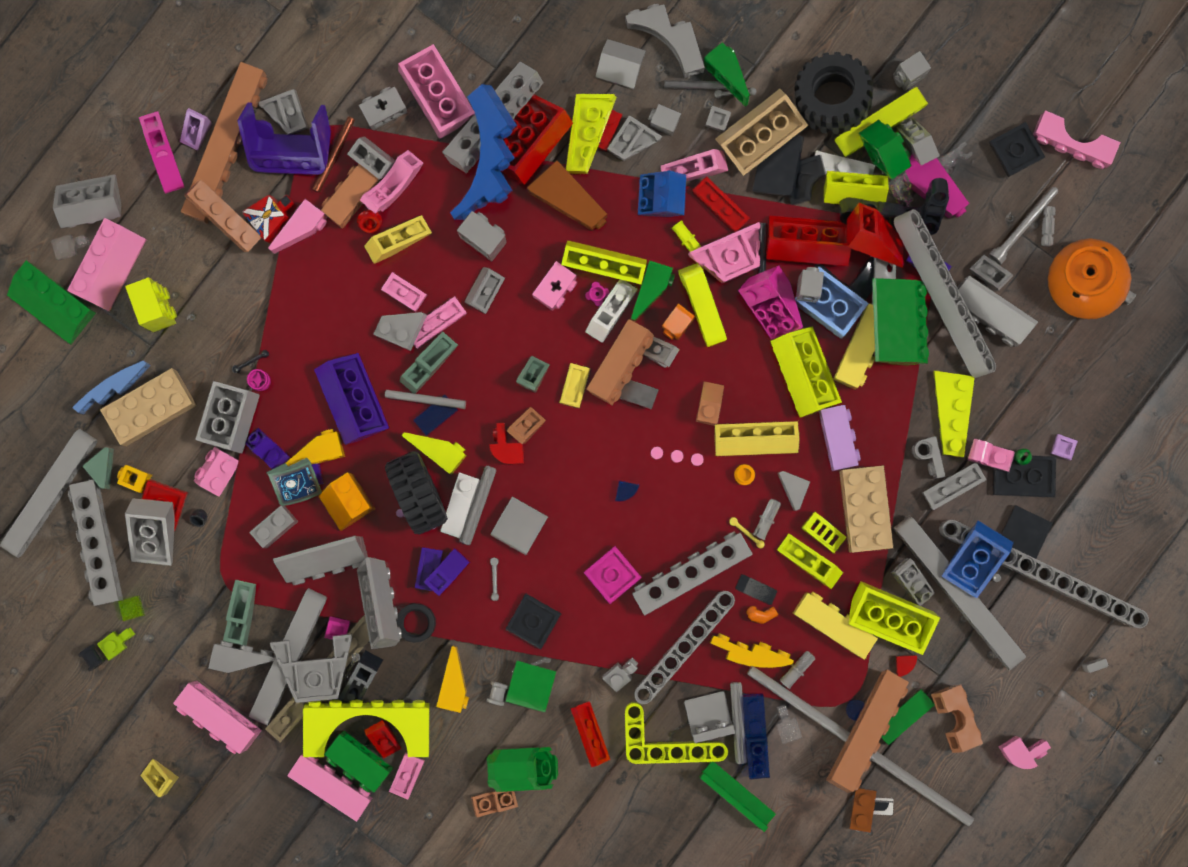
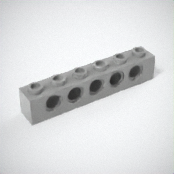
M519 62L495 92L512 119H514L544 82L536 70ZM475 114L442 152L452 165L465 173L480 158V133Z
M94 480L69 485L68 497L74 506L72 517L74 522H77L78 530L76 531L78 542H81L82 545L80 556L82 562H85L86 570L84 571L85 579L90 584L89 599L91 603L93 602L94 606L122 601L123 596L100 487ZM88 498L90 505L85 509L82 506V501ZM89 518L94 520V526L91 529L86 525V521ZM94 537L98 540V546L95 549L90 545ZM97 558L102 560V567L100 569H97L94 564ZM101 578H104L107 582L104 589L99 587V580Z
M732 532L724 537L725 541L719 545L717 542H714L706 547L707 551L700 555L699 552H696L688 557L689 561L682 565L679 562L670 567L671 572L665 575L661 572L652 577L653 582L646 585L643 582L634 587L635 592L632 594L644 616L753 555L742 534ZM724 546L732 548L733 553L731 557H723L721 550ZM707 556H711L715 560V564L711 568H707L703 564V560ZM693 566L696 568L697 574L694 578L686 576L685 571L687 567ZM672 576L677 577L679 580V585L676 588H670L667 584L668 579ZM654 586L659 587L661 590V595L656 599L649 595L650 589Z

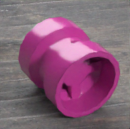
M255 369L248 374L247 383L256 391H265L270 386L271 379L266 372Z

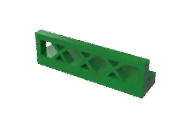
M709 762L700 773V779L765 832L768 829L767 824L776 813L717 763Z

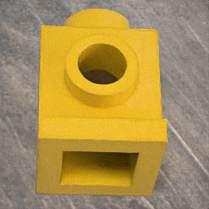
M125 465L118 472L117 479L119 480L117 484L143 493L147 480L151 479L152 474L130 465ZM133 475L137 476L136 482L131 480Z

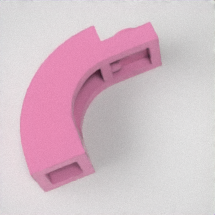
M407 150L397 157L387 175L375 187L363 194L360 201L374 213L380 210L383 212L407 188L420 170L423 162Z

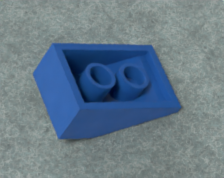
M977 520L946 567L942 577L973 597L978 598L1010 554L1013 542Z

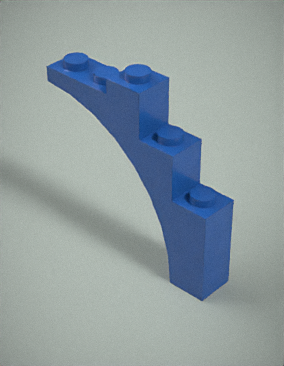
M481 84L467 96L479 125L480 159L476 176L463 200L450 212L453 218L457 220H465L471 211L474 212L477 209L483 208L489 202L501 203L508 198L507 195L513 191L501 171L508 168L510 162L514 159L503 138L508 137L512 133V129L517 125L491 85Z

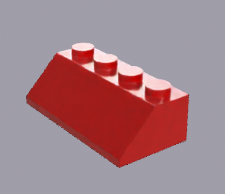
M769 216L766 259L792 261L795 263L805 262L817 265L848 266L851 248L848 247L846 224L838 221Z

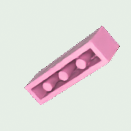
M302 754L291 769L288 777L357 822L372 800V797L369 796L370 792L365 791L361 787L358 789L352 785L353 781L348 777L337 775L335 773L336 770L330 765L325 764L323 766L317 762L319 760L317 757H303Z

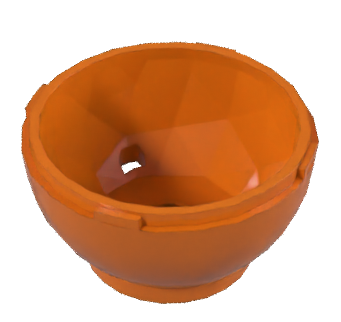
M1092 238L1072 242L1056 255L1049 268L1048 288L1050 295L1055 303L1067 314L1083 319L1105 317L1119 308L1126 300L1132 280L1130 267L1125 256L1111 243ZM1092 269L1095 273L1089 276L1086 271ZM1073 292H1076L1077 294H1079L1080 297H1079V298L1074 297V296H1073Z

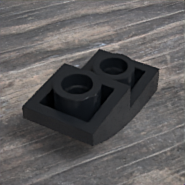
M874 257L869 258L859 270L858 276L847 287L863 300H866L873 291Z

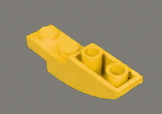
M718 633V636L712 635L710 640L711 644L728 650L726 659L739 664L772 668L791 665L794 660L789 658L791 654L781 650L778 653L770 650L772 646L762 642L759 645L753 644L750 651L748 650V645L739 641L735 645L729 642V637Z

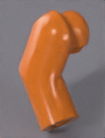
M755 606L747 609L748 618L760 624H764L778 616L774 607L764 612L757 610Z

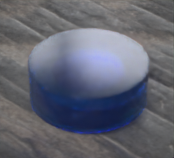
M860 700L850 701L846 706L848 717L857 721L865 703Z

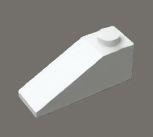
M620 279L592 318L586 333L603 343L633 298L637 288Z
M459 473L446 512L448 520L442 525L441 532L457 538L461 537L480 482L479 479Z

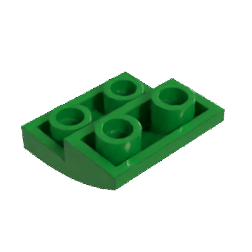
M516 661L505 702L545 713L556 671Z

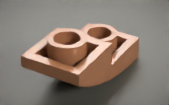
M494 790L471 797L476 817L518 807L514 791L496 792Z

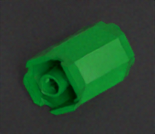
M550 747L494 750L487 757L488 786L494 788L496 792L552 789L554 784H551V782L558 777V758L550 753L552 751Z

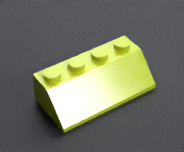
M813 326L787 333L771 341L773 351L776 354L781 372L784 375L800 418L842 403Z
M860 581L852 599L848 624L923 655L940 617L934 611Z

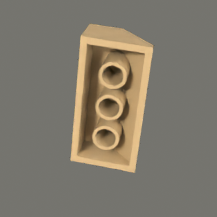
M779 89L715 140L744 176L806 128L808 124L789 97Z

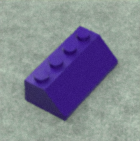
M359 353L327 361L314 369L345 445L389 429Z

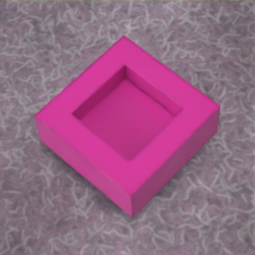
M330 616L324 638L333 640L335 635L347 634L350 621Z

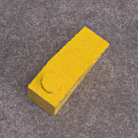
M333 429L321 432V436L315 437L288 460L286 464L289 467L308 458L312 465L345 457L340 434L333 432Z
M453 645L436 707L461 713L462 709L467 708L469 697L466 696L467 689L458 647Z

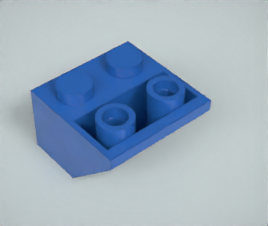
M670 170L641 174L638 215L661 217L684 215L686 175Z

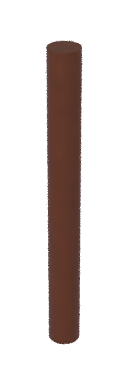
M347 117L328 156L327 167L322 174H319L312 188L313 190L321 191L355 119Z

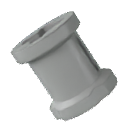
M491 681L492 689L486 702L504 706L505 702H503L509 685Z

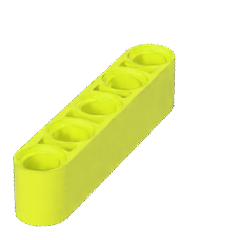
M915 87L861 121V124L857 127L853 126L850 131L842 133L834 141L844 156L847 157L864 146L858 133L879 119L885 125L889 124L893 128L900 124L901 121L926 107L928 102L918 87Z

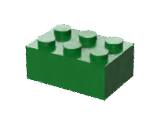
M346 731L338 735L324 754L328 757L326 760L334 767L340 766L344 770V775L351 780L357 779L361 783L360 787L367 792H375L393 770L392 766Z

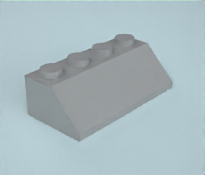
M971 276L961 281L957 287L975 323L978 324L980 322L986 327L985 330L987 332L1002 337V341L1008 346L1012 347L1014 345L1016 347L1020 345L1038 323V321Z
M368 557L358 567L357 574L371 649L396 646L401 639V629L397 627L396 623L398 618L397 608L393 607L394 591L390 587L388 580L390 579L389 567H386L385 561Z

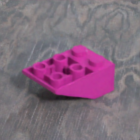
M780 266L749 277L738 290L771 339L803 327L790 281Z

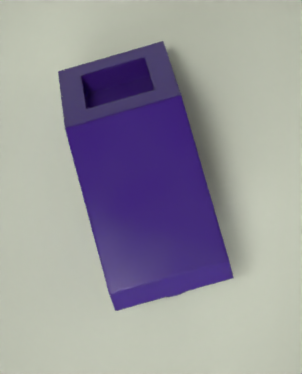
M259 428L246 440L245 444L251 451L264 460L272 470L285 464L290 459L286 452Z
M454 548L427 577L424 583L439 596L469 564V561Z

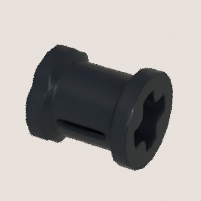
M94 644L78 654L88 665L89 672L105 662L104 658L101 659L96 652Z

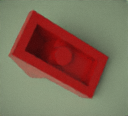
M382 720L364 730L368 739L383 758L402 749L387 721Z

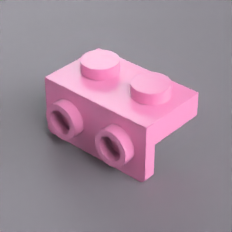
M214 447L213 450L207 453L206 461L202 468L200 467L196 471L194 482L220 497L237 469L238 460L219 448Z

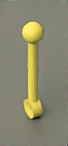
M736 518L730 519V524L739 528L752 539L758 548L764 547V542L758 540L742 527Z

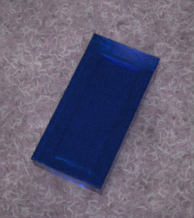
M432 404L416 417L414 422L428 436L454 415L458 409Z

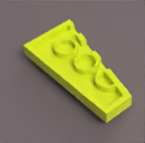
M576 94L566 170L569 174H588L617 98L615 94Z
M933 371L942 455L963 458L975 378L968 375Z

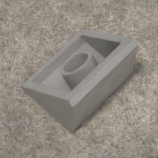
M607 39L601 53L596 78L634 89L646 51Z

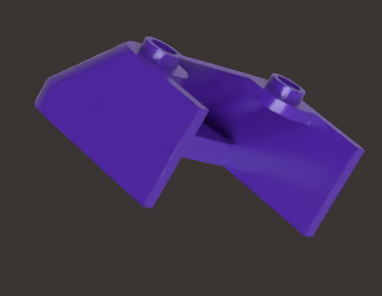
M247 103L237 122L247 162L252 170L256 172L322 174L325 171L328 163L331 136L325 105L320 106L311 123V135L274 134L273 127L269 122L256 120L252 103Z

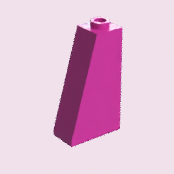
M911 155L909 161L912 166L896 178L923 199H926L929 184L933 179L943 178L947 180L949 201L945 216L950 219L954 215L958 218L967 211L965 208L970 203L938 159L935 158L920 165Z

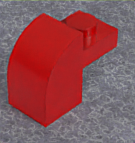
M496 423L497 428H493V439L498 444H489L493 456L501 463L507 465L524 464L523 444L507 443L506 424Z

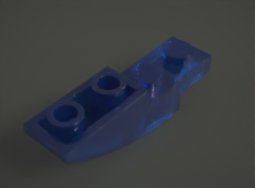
M763 693L742 695L749 779L770 778Z

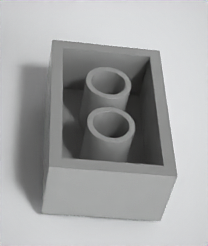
M213 381L196 440L243 453L260 395Z

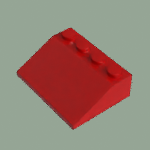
M533 95L514 117L513 120L517 126L512 129V133L508 137L503 138L514 159L510 162V166L502 172L523 185L526 184L573 124L565 109L536 95Z

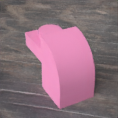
M1017 736L998 746L1008 762L1022 769L1037 767L1038 765L1034 758L1040 759L1047 754V750L1051 748L1048 742L1043 739L1026 748L1021 738Z

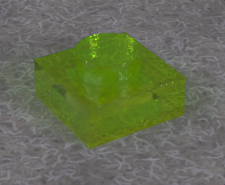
M140 596L118 601L123 621L145 616Z

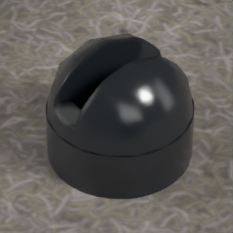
M197 509L191 514L189 519L194 526L203 527L207 522L208 515L205 510Z

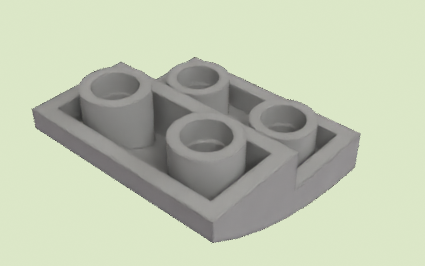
M512 497L490 535L527 555L548 517Z

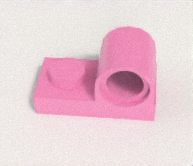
M974 439L968 460L1009 472L1015 452Z

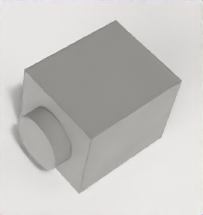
M658 104L657 109L653 108L648 118L651 121L650 127L673 136L681 113Z

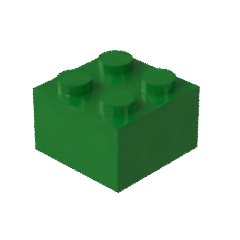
M878 119L858 133L871 162L891 180L912 166L909 161L911 156L902 145L904 142L902 136L898 132H893L889 124L885 125Z

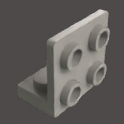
M723 691L684 701L694 743L735 734Z

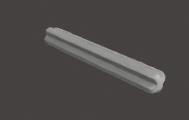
M485 466L464 525L460 542L466 545H470L495 477L496 469L493 467Z
M733 682L730 684L732 718L735 730V761L737 764H744L747 762L742 684L741 682Z

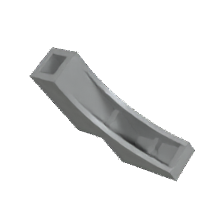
M653 4L643 11L639 9L633 10L625 16L627 29L647 32L660 39L670 48L680 64L684 78L704 73L705 67L691 22L685 23V21L675 23L674 27H671L664 4L660 6L659 4Z

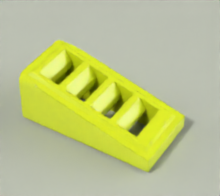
M813 512L802 526L805 532L832 553H835L846 539L845 535L816 512ZM818 520L820 523L814 530H811L812 525ZM823 525L826 526L820 536L816 534ZM829 530H831L832 534L825 541L823 539L824 536L827 534ZM835 535H837L839 538L833 544V546H831L829 543L835 537Z

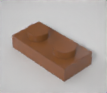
M858 788L855 791L849 829L871 832L876 790Z

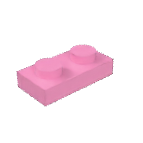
M393 272L381 289L415 312H417L427 294Z
M405 753L389 792L408 800L425 760L418 757H408V753Z

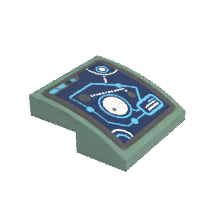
M308 458L289 467L285 463L267 472L279 504L282 506L302 502L322 493Z

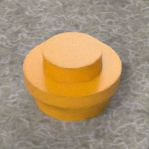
M740 465L736 468L734 477L739 484L748 485L754 480L755 472L749 465Z

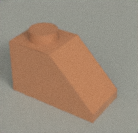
M704 382L696 422L717 425L724 385Z

